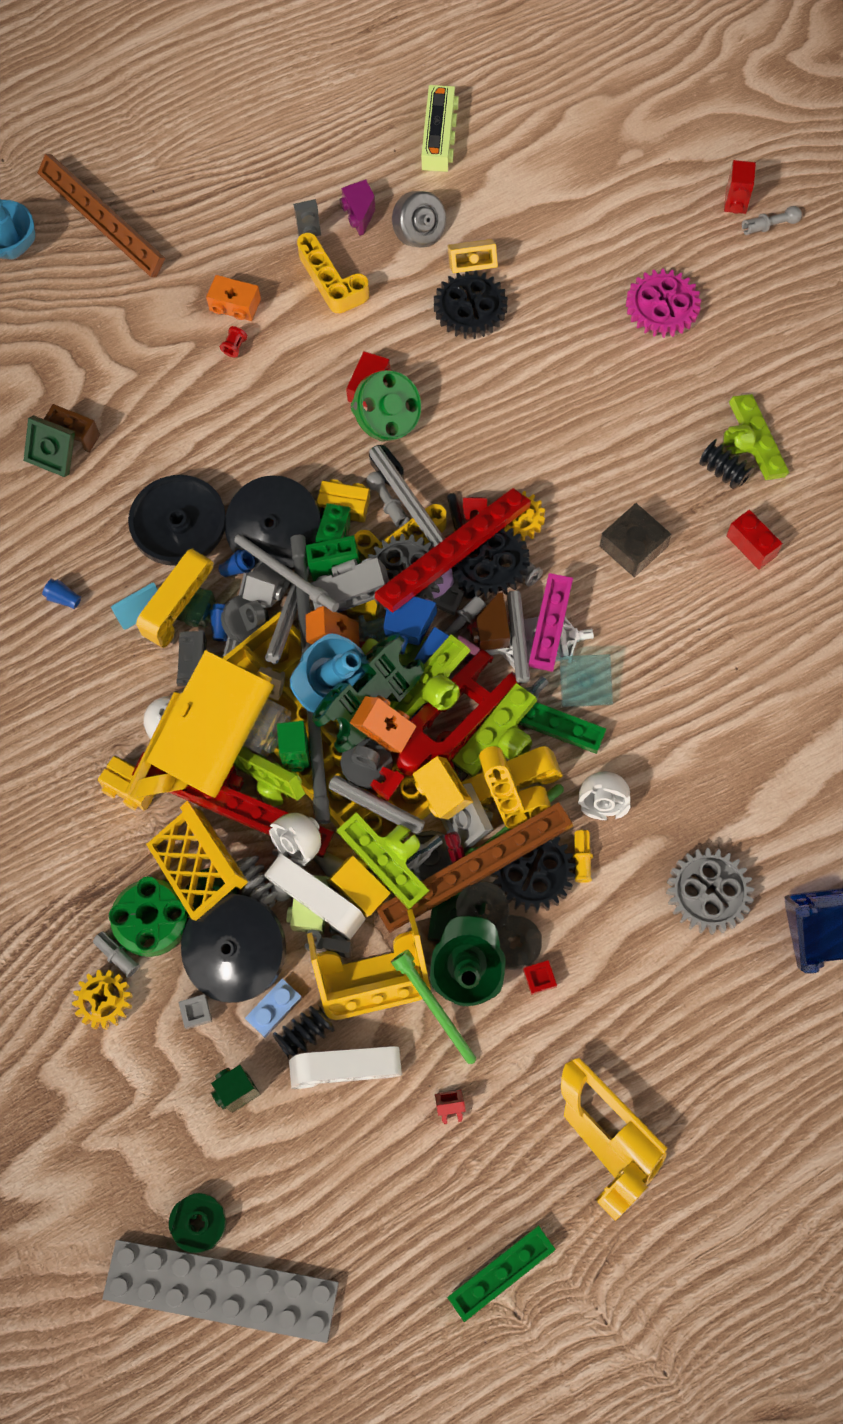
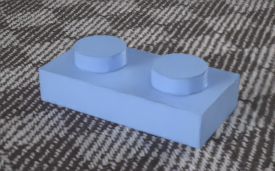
M282 978L245 1019L266 1038L299 1003L302 996Z

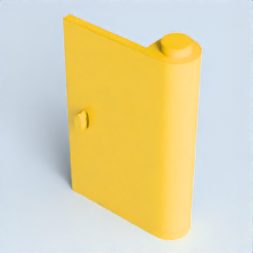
M205 650L146 762L201 792L216 798L275 686L270 683L272 678L259 671L257 675H254Z

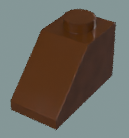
M503 592L498 593L477 617L476 628H472L473 642H478L480 651L509 648L510 633Z

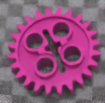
M653 269L651 276L645 272L643 279L637 277L636 283H631L630 290L627 292V315H631V322L638 321L637 329L645 327V334L650 330L653 331L654 337L658 332H661L663 338H665L666 332H669L674 337L676 330L683 334L684 327L690 329L691 324L696 322L697 315L700 312V291H695L696 284L689 285V277L684 280L681 279L682 273L674 276L673 270L666 274L665 270L662 269L661 273L657 274Z

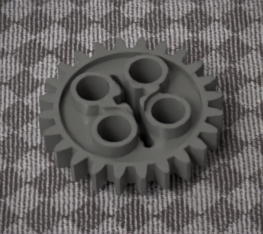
M401 534L399 541H396L394 536H391V543L389 544L382 540L383 548L380 549L375 546L376 555L368 554V558H378L385 565L386 569H389L387 570L388 578L393 579L433 547L430 542L424 545L422 537L415 542L413 534H411L409 540H405L404 535ZM394 557H400V560L396 563L389 562ZM440 576L414 597L428 598L433 601L432 592H440L437 584H443V578Z

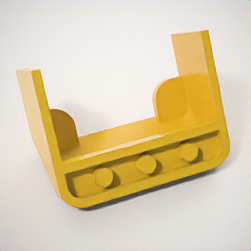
M412 909L407 910L411 931L401 933L394 939V953L342 965L341 957L336 952L325 951L317 953L313 934H307L311 961L324 1012L328 1018L341 1020L422 1000V997L405 973L402 974L400 970L396 971L391 963L397 955L409 949L415 958L413 960L416 964L414 968L430 989L421 940Z

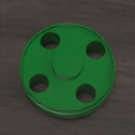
M385 370L373 373L360 382L350 408L359 426L366 434L381 442L402 438L415 428L421 415V399L416 386L407 376L396 371ZM383 377L387 380V387L383 383ZM363 401L367 404V411L363 407ZM406 402L409 404V410L406 408ZM386 425L390 429V434L386 432Z
M149 876L143 877L126 887L116 898L108 915L112 932L118 942L131 953L144 957L159 956L175 948L181 942L183 931L189 920V914L171 884ZM149 888H156L152 895L144 896ZM182 911L178 919H170L172 913ZM122 915H129L126 922L118 923ZM155 938L152 946L144 947L146 940Z

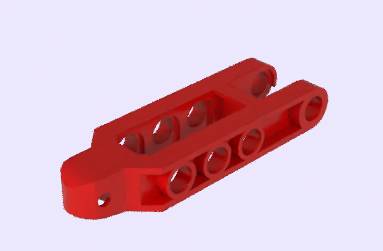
M485 650L478 652L451 680L459 687V698L465 693L479 705L443 742H435L424 734L423 730L426 727L430 728L434 719L441 712L445 713L447 710H438L428 702L410 720V722L416 725V728L402 752L399 753L397 759L398 769L405 775L413 776V773L437 756L446 758L449 762L464 747L517 683L515 673L512 671L490 693L475 681L488 663H492L494 657Z

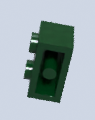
M241 1065L232 1070L228 1067L215 1075L216 1080L211 1083L214 1088L211 1095L219 1107L221 1106L223 1110L228 1109L232 1113L261 1095L248 1072Z

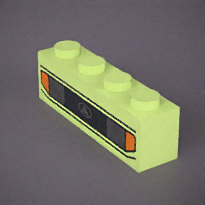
M429 85L421 154L422 170L448 172L449 162L453 163L454 149H450V146L455 145V131H452V127L457 126V113H454V110H458L459 96H455V86Z

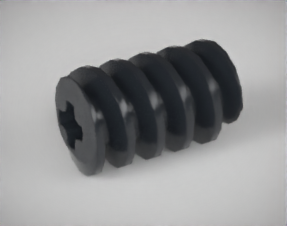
M715 439L704 450L699 464L701 466L707 465L709 472L715 470L714 475L717 478L723 476L722 481L724 483L730 482V488L735 489L738 486H742L751 476L755 467L752 466L749 469H745L747 461L744 460L740 464L737 463L740 455L737 454L731 458L732 449L724 453L723 448L725 444L722 443L716 447L717 439Z
M319 1005V1010L312 1006L308 1007L310 1016L301 1012V1023L292 1019V1030L282 1026L283 1036L276 1032L273 1033L274 1039L288 1059L289 1055L294 1057L299 1054L298 1048L307 1052L308 1041L313 1045H317L316 1035L325 1039V1028L331 1032L335 1031L334 1026Z

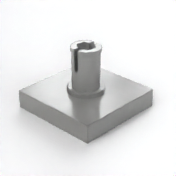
M471 783L463 784L473 800V803L449 820L440 818L447 833L456 831L459 834L460 844L463 847L464 853L493 830L490 823L493 817L492 811L485 813V811L490 810V807L487 805L482 806Z

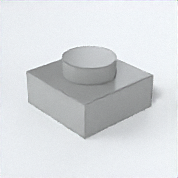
M205 994L179 1002L186 1030L213 1022Z

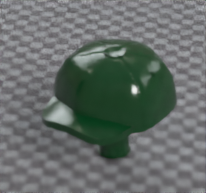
M467 915L456 916L450 919L444 929L441 941L434 948L431 960L430 982L438 994L456 1005L474 1006L482 1004L496 997L503 987L505 955L500 949L498 931L495 924L487 918Z

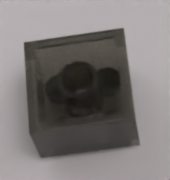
M635 503L602 533L599 546L635 578L668 548L672 534L641 506Z

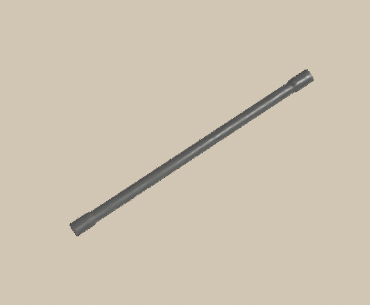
M294 535L290 538L294 571L308 582L305 536ZM296 586L301 653L303 655L307 648L312 645L306 642L305 615L311 612L310 599L307 593ZM306 709L314 793V819L318 824H327L331 820L326 790L321 726L315 725L312 721L313 712Z

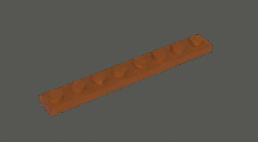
M45 154L37 173L150 277H157L165 257L52 154Z
M559 802L423 880L422 883L428 888L429 892L411 908L414 917L417 918L573 827V823ZM397 897L392 898L376 909L389 933L409 922L408 909Z

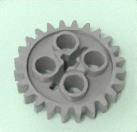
M709 848L705 850L704 855L697 849L694 852V858L687 853L684 857L685 862L678 860L676 863L679 869L672 868L670 873L675 878H669L667 884L673 887L667 889L666 894L674 897L669 900L668 905L677 906L673 914L681 913L683 915L680 923L689 920L690 930L695 925H699V933L701 934L706 927L709 928L711 935L715 933L716 927H718L721 933H724L726 931V924L731 929H734L736 926L735 920L740 923L744 920L741 913H749L750 909L745 904L753 902L754 899L747 895L751 894L754 888L747 887L746 885L750 883L752 878L743 877L747 868H737L740 862L739 859L730 862V853L723 858L721 857L720 849L716 851L715 855H711ZM702 869H712L715 874V877H706L703 874ZM692 875H696L697 879H693ZM723 886L732 887L735 895H726L723 892ZM685 887H694L697 890V896H689L685 892ZM710 887L713 888L715 891L710 895L705 892ZM723 903H726L728 905V908H725L723 906ZM705 905H714L717 908V914L711 915L707 913Z

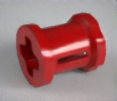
M231 326L225 342H221L219 346L220 350L229 357H238L240 353L239 348L242 342H246L248 335L244 330Z

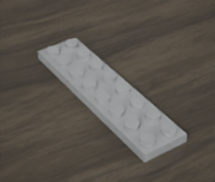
M116 1240L102 1300L328 1343L339 1282Z

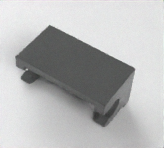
M203 630L186 631L179 634L177 686L187 685L204 651H207V639Z

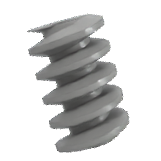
M259 856L238 860L236 864L248 881L241 888L243 889L241 894L254 897L271 909L276 904L274 899L278 893L277 891L270 893L274 884L272 882L265 884L267 878L264 874L260 875V872L265 868L264 865L255 866V863L260 859Z

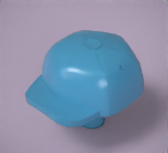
M0 199V259L14 260L20 257L33 244L35 240L34 220L24 205L15 201Z
M333 633L323 636L307 648L300 659V663L291 675L290 687L302 706L314 713L323 698L338 683H347L353 686L365 673L361 668V659L365 654L354 642Z

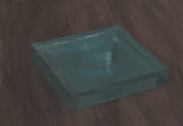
M610 654L559 657L562 707L613 705Z

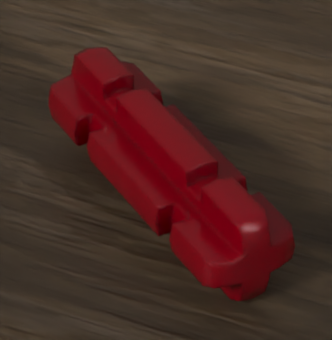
M456 831L447 833L444 838L449 847L448 851L453 864L465 857V853L460 844L459 834Z

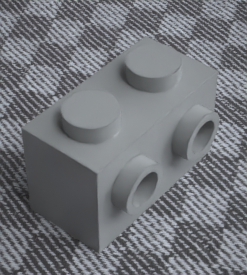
M262 563L247 575L243 599L252 602L257 601L264 608L271 607L277 601H280L284 594L289 592L292 583L265 563Z

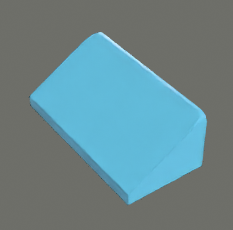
M155 583L145 586L111 606L115 617L124 630L136 624L138 616L158 590Z

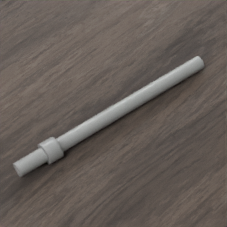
M241 534L235 537L234 541L236 544L310 595L312 601L318 605H324L332 612H336L339 609V603L330 598L325 590L318 586H313Z

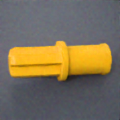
M577 830L574 833L575 854H573L572 858L576 864L575 882L588 883L592 881L591 859H593V854H590V832L588 830Z

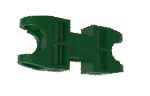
M401 634L390 635L373 646L361 659V668L365 673L353 686L347 683H338L323 698L313 713L312 721L318 727L325 725L330 720L334 721L337 719L340 729L336 736L338 739L335 741L334 747L338 752H346L367 737V735L350 724L365 696L377 697L379 695L389 701L400 702L422 676L425 665L420 659L410 662L407 666L401 665L399 654L404 643V638Z

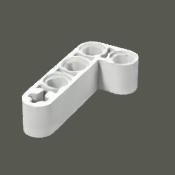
M282 854L276 858L264 874L269 881L325 920L337 933L349 941L366 920L363 913L356 906Z
M396 1046L303 1053L295 1055L289 1060L291 1089L310 1088L322 1083L383 1079L402 1075L399 1047Z

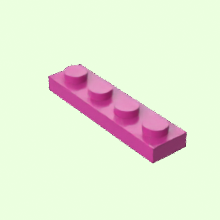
M548 574L529 659V667L551 672L554 670L573 582L572 577Z

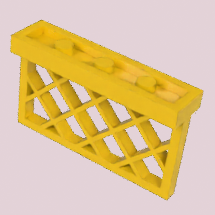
M186 801L180 807L182 813L146 845L191 919L197 921L233 888L238 887L241 889L248 881L202 810ZM186 821L188 825L186 835H177L179 826ZM163 840H169L166 852H159L157 846ZM176 840H184L181 853H173ZM191 841L199 842L197 854L189 853ZM172 858H180L177 871L170 870ZM187 858L196 859L193 872L184 871ZM203 859L211 860L209 872H200ZM183 876H192L189 890L181 888ZM199 877H208L205 890H196ZM214 878H222L225 882L218 891H212ZM195 895H204L202 904L195 910L193 907Z

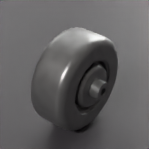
M411 191L404 194L397 201L393 209L392 225L398 239L408 246L425 248L436 243L442 236L446 226V212L440 199L426 191Z

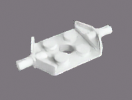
M539 617L524 619L528 664L533 646L532 638L535 635ZM565 617L555 662L568 660V663H570L576 643L580 640L594 638L592 628L578 631ZM508 622L510 633L509 648L485 651L490 655H503L515 669L510 622Z

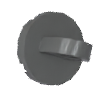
M238 595L228 601L221 613L224 631L232 640L235 639L239 643L243 642L269 621L266 608L262 607L257 601L252 602L243 599V595Z
M368 737L352 749L343 752L340 762L346 780L367 790L372 789L370 784L374 779L379 783L385 782V777L379 773L382 767L390 770L393 767L391 752Z

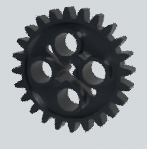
M477 270L474 271L473 275L466 271L465 276L456 273L455 279L448 276V283L441 282V288L436 289V296H434V312H436V320H440V326L447 325V332L454 329L456 337L461 332L464 339L467 338L468 334H472L473 339H476L477 333L485 337L486 330L493 333L494 326L500 327V321L505 320V313H507L508 298L505 296V289H501V283L497 282L494 284L493 276L486 279L485 272L480 277Z
M504 527L451 568L454 580H458L460 588L466 585V593H470L474 589L475 597H478L481 592L484 593L485 599H488L490 593L496 596L499 591L507 595V588L510 587L516 590V582L523 583L522 575H528L527 567L530 566V559L528 558L530 555L529 549H526V541H521L520 533L514 536L513 528L506 532ZM495 544L501 545V546H499V547H497V548L491 547L492 545H495ZM472 554H478L477 557H469ZM503 564H511L509 567H502ZM483 573L489 574L486 577H479Z
M559 836L532 850L533 855L530 858L520 857L490 875L491 877L498 878L493 881L492 885L493 887L501 886L497 895L502 896L506 894V904L513 900L515 901V910L522 904L524 905L525 913L528 912L530 906H533L535 912L538 913L541 905H543L546 911L550 909V902L558 906V896L566 899L567 893L564 889L571 890L573 886L567 880L575 879V874L569 871L574 870L576 864L568 863L573 858V854L564 853L568 845L559 846ZM543 850L544 853L538 862L537 871L533 873L527 890L523 891L522 887L528 877L529 869L532 868L538 851ZM546 859H552L557 863V867L548 869L544 866L543 862ZM516 871L519 872L523 878L520 881L515 882L512 881L508 877L509 873ZM536 882H542L547 889L544 892H536L532 885Z

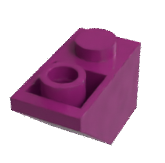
M366 179L341 188V207L344 212H348L349 223L352 228H356L359 236L364 235L376 210L375 196Z

